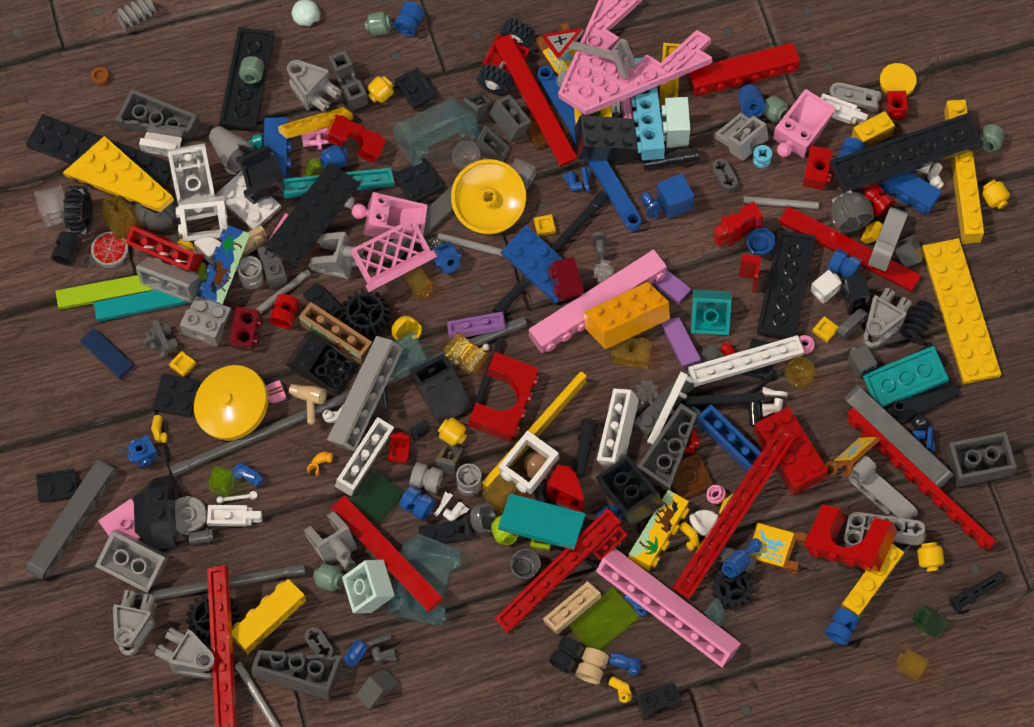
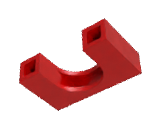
M495 352L486 375L509 384L516 393V404L508 410L498 411L475 403L467 426L508 442L511 441L513 436L517 437L520 426H517L519 419H524L527 411L524 409V405L530 402L533 395L530 389L532 386H536L539 378L536 375L538 368Z
M822 504L804 543L809 555L815 558L823 557L834 563L837 561L843 562L849 567L858 566L869 572L872 570L880 572L898 532L892 521L874 517L866 536L860 543L852 547H840L836 544V540L846 518L839 508Z

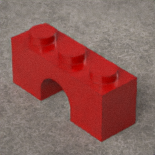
M337 114L330 121L324 136V140L340 147L347 138H353L359 145L357 156L371 163H374L379 158L386 141L379 133L371 132L365 129L363 125L355 124L349 121L347 117Z

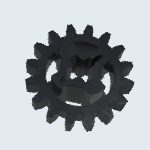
M718 571V577H714V584H711V589L715 590L712 592V597H717L716 603L723 602L722 608L729 605L730 610H733L734 606L741 609V604L747 606V599L752 600L753 595L751 593L755 589V587L751 586L754 581L748 580L749 573L744 575L742 571L737 577L727 579L728 576ZM720 588L724 591L725 596L722 595Z

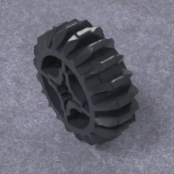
M69 186L64 195L63 215L65 227L68 232L75 235L88 234L92 226L93 200L87 186Z
M363 289L361 294L355 291L354 297L348 295V301L344 300V307L340 308L342 313L340 314V320H343L342 323L362 336L366 335L367 339L370 338L371 334L376 337L377 332L383 334V327L387 328L388 322L391 321V309L388 308L389 302L385 301V297H379L378 291L372 294V291L365 293ZM358 306L359 309L351 315L352 310ZM381 313L379 318L373 323V318Z
M201 594L200 601L197 598L194 599L196 605H189L192 611L186 612V615L189 617L186 619V623L189 625L188 629L201 642L206 638V644L209 645L211 643L210 631L202 629L203 627H210L209 599L204 594ZM230 598L231 623L233 626L235 623L240 622L237 619L240 617V613L237 611V604H233L234 600ZM205 608L206 613L197 621L200 612Z

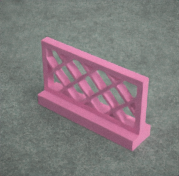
M414 218L350 250L367 282L365 286L368 292L437 257L434 250L431 251ZM409 224L414 231L413 236L404 234L405 227ZM391 233L399 236L397 244L389 242ZM403 237L411 240L409 249L401 246ZM376 241L384 244L382 252L373 249ZM415 242L421 244L423 252L413 251ZM387 245L396 248L394 257L385 254ZM399 249L408 252L405 261L397 258ZM358 250L368 251L366 260L359 257ZM372 253L381 256L379 264L370 262ZM384 257L393 260L391 268L382 266ZM368 265L377 268L376 276L372 278L367 272Z

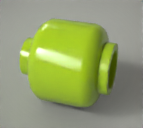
M502 515L498 516L491 525V531L495 540L503 545L513 544L519 535L498 530Z

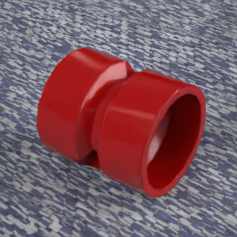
M878 184L868 187L862 193L871 202L873 214L877 218L883 217L890 207H893L895 204V200L889 194H884V189Z
M278 294L274 302L275 308L272 309L269 317V322L279 328L291 329L295 321L294 314L298 312L300 301L290 295Z

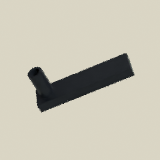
M949 377L948 382L914 395L904 401L898 400L894 403V406L885 411L902 425L912 420L917 414L920 413L922 415L958 397L960 392Z
M764 392L686 397L685 406L687 408L709 407L710 405L713 407L748 405L749 425L754 427L755 423L761 421L760 404L764 401Z

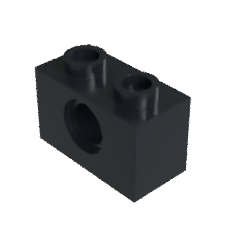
M852 275L845 280L842 297L847 314H853L860 308H863L865 311L867 309L870 293L864 275Z
M674 682L636 695V705L642 720L679 708L682 701Z

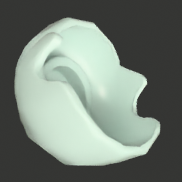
M300 0L293 6L291 15L294 22L298 25L311 26L313 22L320 20L321 12L313 1Z

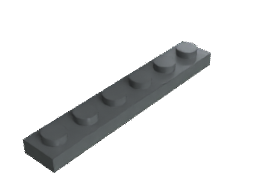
M710 344L699 357L701 363L725 357V355ZM686 368L683 371V373L687 374L688 377H690L688 368ZM677 378L634 421L633 425L647 437L652 433ZM686 381L681 392L688 396L696 387H694L693 383ZM678 396L672 410H675L684 398Z

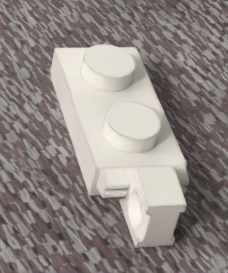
M822 94L821 99L836 107V111L831 118L853 125L855 123L861 124L868 120V114L860 112L861 109L857 108V105Z
M208 505V526H252V523L262 522V511H253L247 505Z

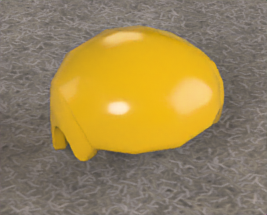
M409 315L400 317L392 326V336L403 346L411 345L417 341L422 331V326L418 321Z

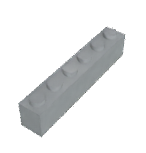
M376 336L329 434L328 441L339 448L355 452L404 349L392 340Z

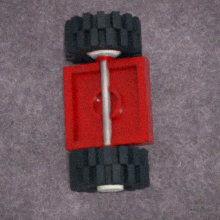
M509 18V20L505 21L500 35L497 34L494 41L510 34L525 61L530 51L528 48L535 37V31L532 30L531 26L528 27L529 24H524L522 20L518 21L515 18L514 20ZM492 43L481 65L482 69L477 77V82L479 86H482L481 88L487 89V92L491 91L492 94L495 95L497 93L500 96L507 93L513 79Z

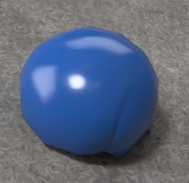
M767 228L754 229L747 237L748 249L754 255L766 256L775 247L774 234Z

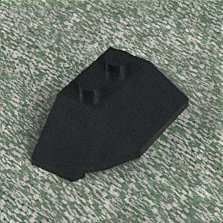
M173 475L154 478L134 495V531L149 545L160 551L177 548Z

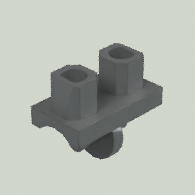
M153 320V326L145 334L147 338L143 341L145 347H151L153 351L157 350L161 359L167 358L169 352L176 350L178 344L175 338L166 340L165 336L170 335L171 332L168 323L159 324L158 320Z

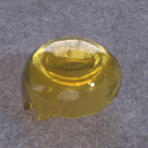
M797 357L791 360L786 367V381L795 388H804L812 382L815 367L812 361L807 358Z

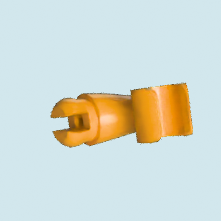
M327 451L317 454L307 467L308 474L314 468L317 469L316 476L320 474L318 465L325 462L331 463L333 454Z

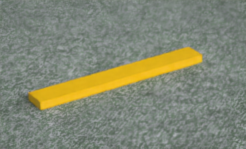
M582 371L579 372L528 431L538 438L586 384L587 375ZM527 444L524 446V448L520 451L517 457L509 465V469L515 464V462L523 455V453L530 446H528ZM512 449L482 481V490L487 494L502 478L499 466Z

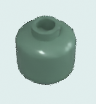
M385 11L369 14L367 21H365L366 31H370L373 36L388 34L390 29L393 28L390 14H387Z
M254 56L244 58L241 61L239 70L240 78L248 84L259 82L263 76L264 63L261 59Z
M771 96L764 100L765 109L762 115L774 123L780 122L789 111L787 102L777 96Z
M988 124L982 128L979 135L983 142L982 148L988 152L1000 149L1005 137V133L1000 126Z
M322 564L315 570L313 578L318 588L334 592L342 587V577L344 574H342V570L339 567Z

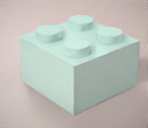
M688 97L665 98V105L661 107V123L663 125V139L666 141V148L688 147L690 137Z
M365 560L342 577L353 613H372L395 596L384 560Z

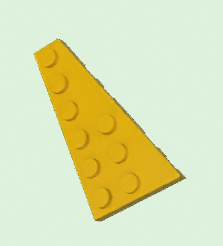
M105 136L63 172L65 177L70 179L72 177L84 184L88 183L93 185L94 188L115 196L125 197L126 200L141 203L142 206L158 212H162L174 201L173 197Z

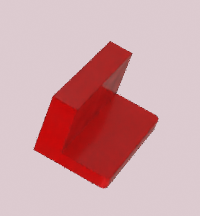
M742 254L739 277L754 279L752 292H756L761 257Z

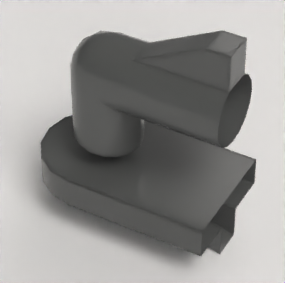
M602 231L592 234V246L597 248L596 257L600 264H604L603 259L605 258L606 233Z
M385 632L375 640L365 643V648L390 640L391 637ZM379 646L371 649L373 658L377 662L383 660L397 661L393 648L382 652Z

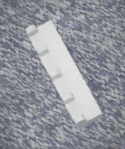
M680 372L647 441L648 444L652 445L663 430L669 415L675 413L672 409L678 396L686 399L687 395L682 393L681 390L686 381L689 383L694 382V379L688 377L687 374Z

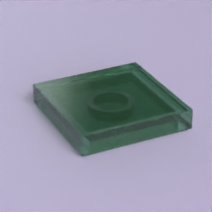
M374 470L349 500L380 524L401 500L404 492Z

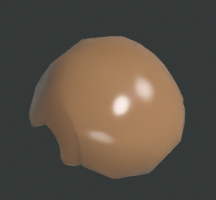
M537 451L528 454L523 461L524 470L527 471L530 478H533L547 461ZM553 468L549 471L545 478L552 475L554 471Z

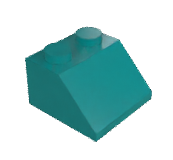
M693 290L691 333L729 335L731 292Z

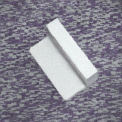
M146 132L145 138L140 139L139 146L141 151L148 154L168 157L167 150L180 148L182 138Z

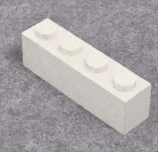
M613 389L597 461L604 469L610 468L626 457L639 402L638 397L632 390Z
M377 417L338 477L335 487L350 496L353 495L391 436L394 429L393 426Z

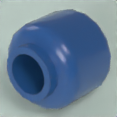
M332 145L322 151L319 159L324 169L329 162L340 169L346 166L348 153L344 147Z

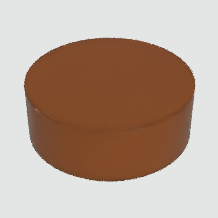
M97 67L91 72V79L95 85L104 86L109 82L110 75L106 68Z

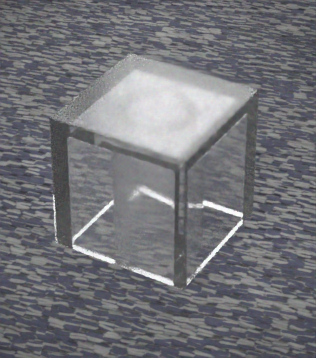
M62 185L34 192L45 229L64 224L63 200L65 199V193Z

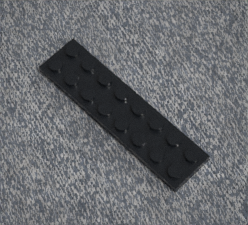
M966 113L831 160L829 165L842 193L849 190L856 192L983 147V142L969 114Z
M42 114L26 146L29 149L73 164L102 139L103 136ZM108 139L163 189L166 188L172 176L169 161Z

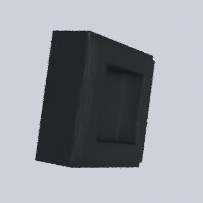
M425 419L410 429V435L414 442L430 433V424Z

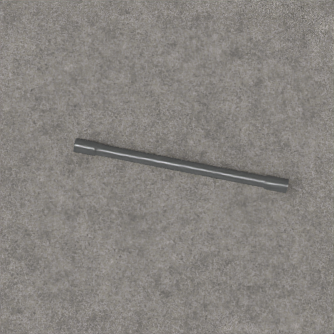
M304 563L229 577V586L233 587L284 577L290 578L306 575ZM208 581L149 591L148 593L144 591L136 592L137 595L133 605L142 604L144 594H148V597L152 595L156 597V600L205 592L208 591Z

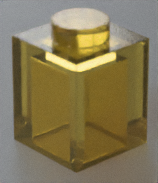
M420 266L404 275L405 285L416 300L428 297L433 291L431 281Z
M907 649L905 654L900 653L896 664H898L896 671L918 682L929 660Z

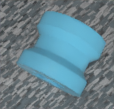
M766 145L757 146L754 149L752 159L754 165L758 168L768 167L771 162L772 150Z

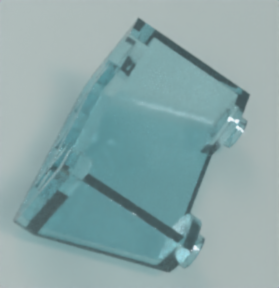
M456 98L448 99L399 122L393 129L396 141L413 167L422 163L420 159L422 154L425 153L426 155L429 153L427 147L458 132L461 137H464L465 134L469 135L471 140L479 136L475 115Z
M418 534L404 543L401 555L443 598L450 571L458 568L461 563V550ZM394 577L392 588L395 596L387 601V614L435 626L444 623L447 613L445 608L441 606L442 602L428 613Z

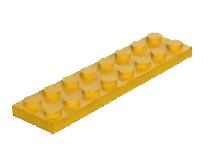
M959 238L923 245L924 259L963 385L1000 377L1001 372Z

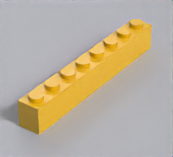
M949 100L944 110L945 121L967 113L966 100ZM973 151L950 158L962 244L981 243L984 235Z

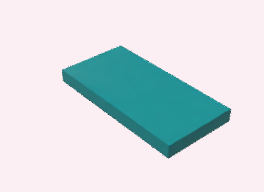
M934 346L862 375L872 399L882 408L949 381Z
M509 494L498 530L574 550L585 519V513Z

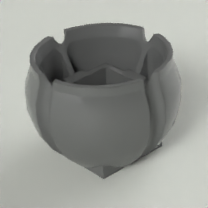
M849 190L832 199L831 221L841 233L860 229L861 224L865 226L874 218L871 202L867 197L858 192Z
M174 200L162 212L156 214L148 210L147 207L142 206L141 203L136 202L134 209L135 217L142 227L148 228V230L155 233L164 232L172 227L173 221H176L177 204Z

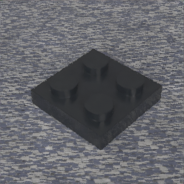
M426 158L393 174L394 180L409 201L419 203L444 190L443 184Z
M162 374L153 410L155 412L191 418L200 381Z

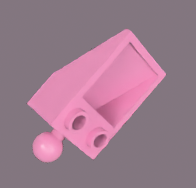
M805 89L775 128L773 139L780 143L777 147V153L781 157H787L793 151L804 158L836 111V107Z
M373 192L368 203V209L362 204H356L352 208V215L357 219L366 217L363 234L366 236L377 237L414 218L423 235L428 205ZM409 224L405 227L404 234L413 236L414 231ZM391 233L389 239H399V236Z

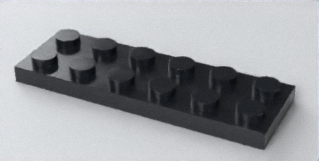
M238 27L219 121L220 126L256 131L275 37L274 31ZM248 56L257 57L264 63L262 79L257 83L248 84L239 76L241 61Z
M329 162L264 248L296 269L358 189L360 183Z
M779 230L757 334L784 339L796 336L816 236Z

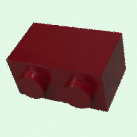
M574 257L553 261L549 265L548 276L553 281V293L558 298V302L578 298L584 294Z

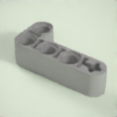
M890 207L869 260V266L886 272L907 218V212Z
M863 456L853 466V471L848 476L849 481L888 516L912 520L918 514L917 509L875 472L876 465L869 457Z
M855 512L849 516L845 532L846 547L855 546L864 539L874 517L892 521L896 528L901 529L897 532L893 542L920 545L926 539L925 526L921 521ZM855 523H861L860 526H854ZM853 540H857V541H858V542L855 543V544L850 543V542L853 541Z

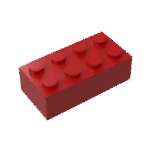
M787 407L755 423L753 432L763 448L778 425H782L796 436L776 466L777 472L791 495L794 496L825 480L828 469L791 409Z

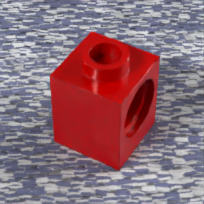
M906 90L887 91L885 101L886 112L889 118L895 121L906 119L908 112Z

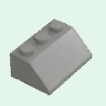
M147 257L136 267L142 285L193 303L201 285V279L197 273L184 271L173 264H165L158 258L152 259Z
M116 529L111 532L95 567L148 593L162 573L170 555Z

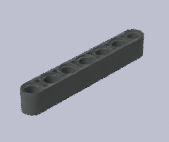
M857 384L844 397L855 410L940 489L954 475Z
M101 459L94 463L29 560L26 571L42 580L49 576L115 477L116 467Z

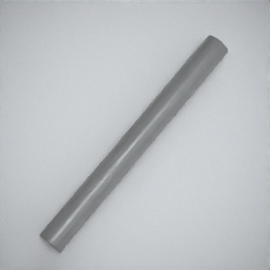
M744 196L743 204H749L754 201L756 205L789 206L806 209H818L819 202L748 196Z
M442 233L438 235L437 240L443 242L450 241L455 245L504 257L500 253L503 250L501 248Z
M307 269L302 271L257 307L256 310H259L260 314L265 312L274 304L278 294L290 292L310 276V272Z
M242 662L235 664V668L271 727H281Z

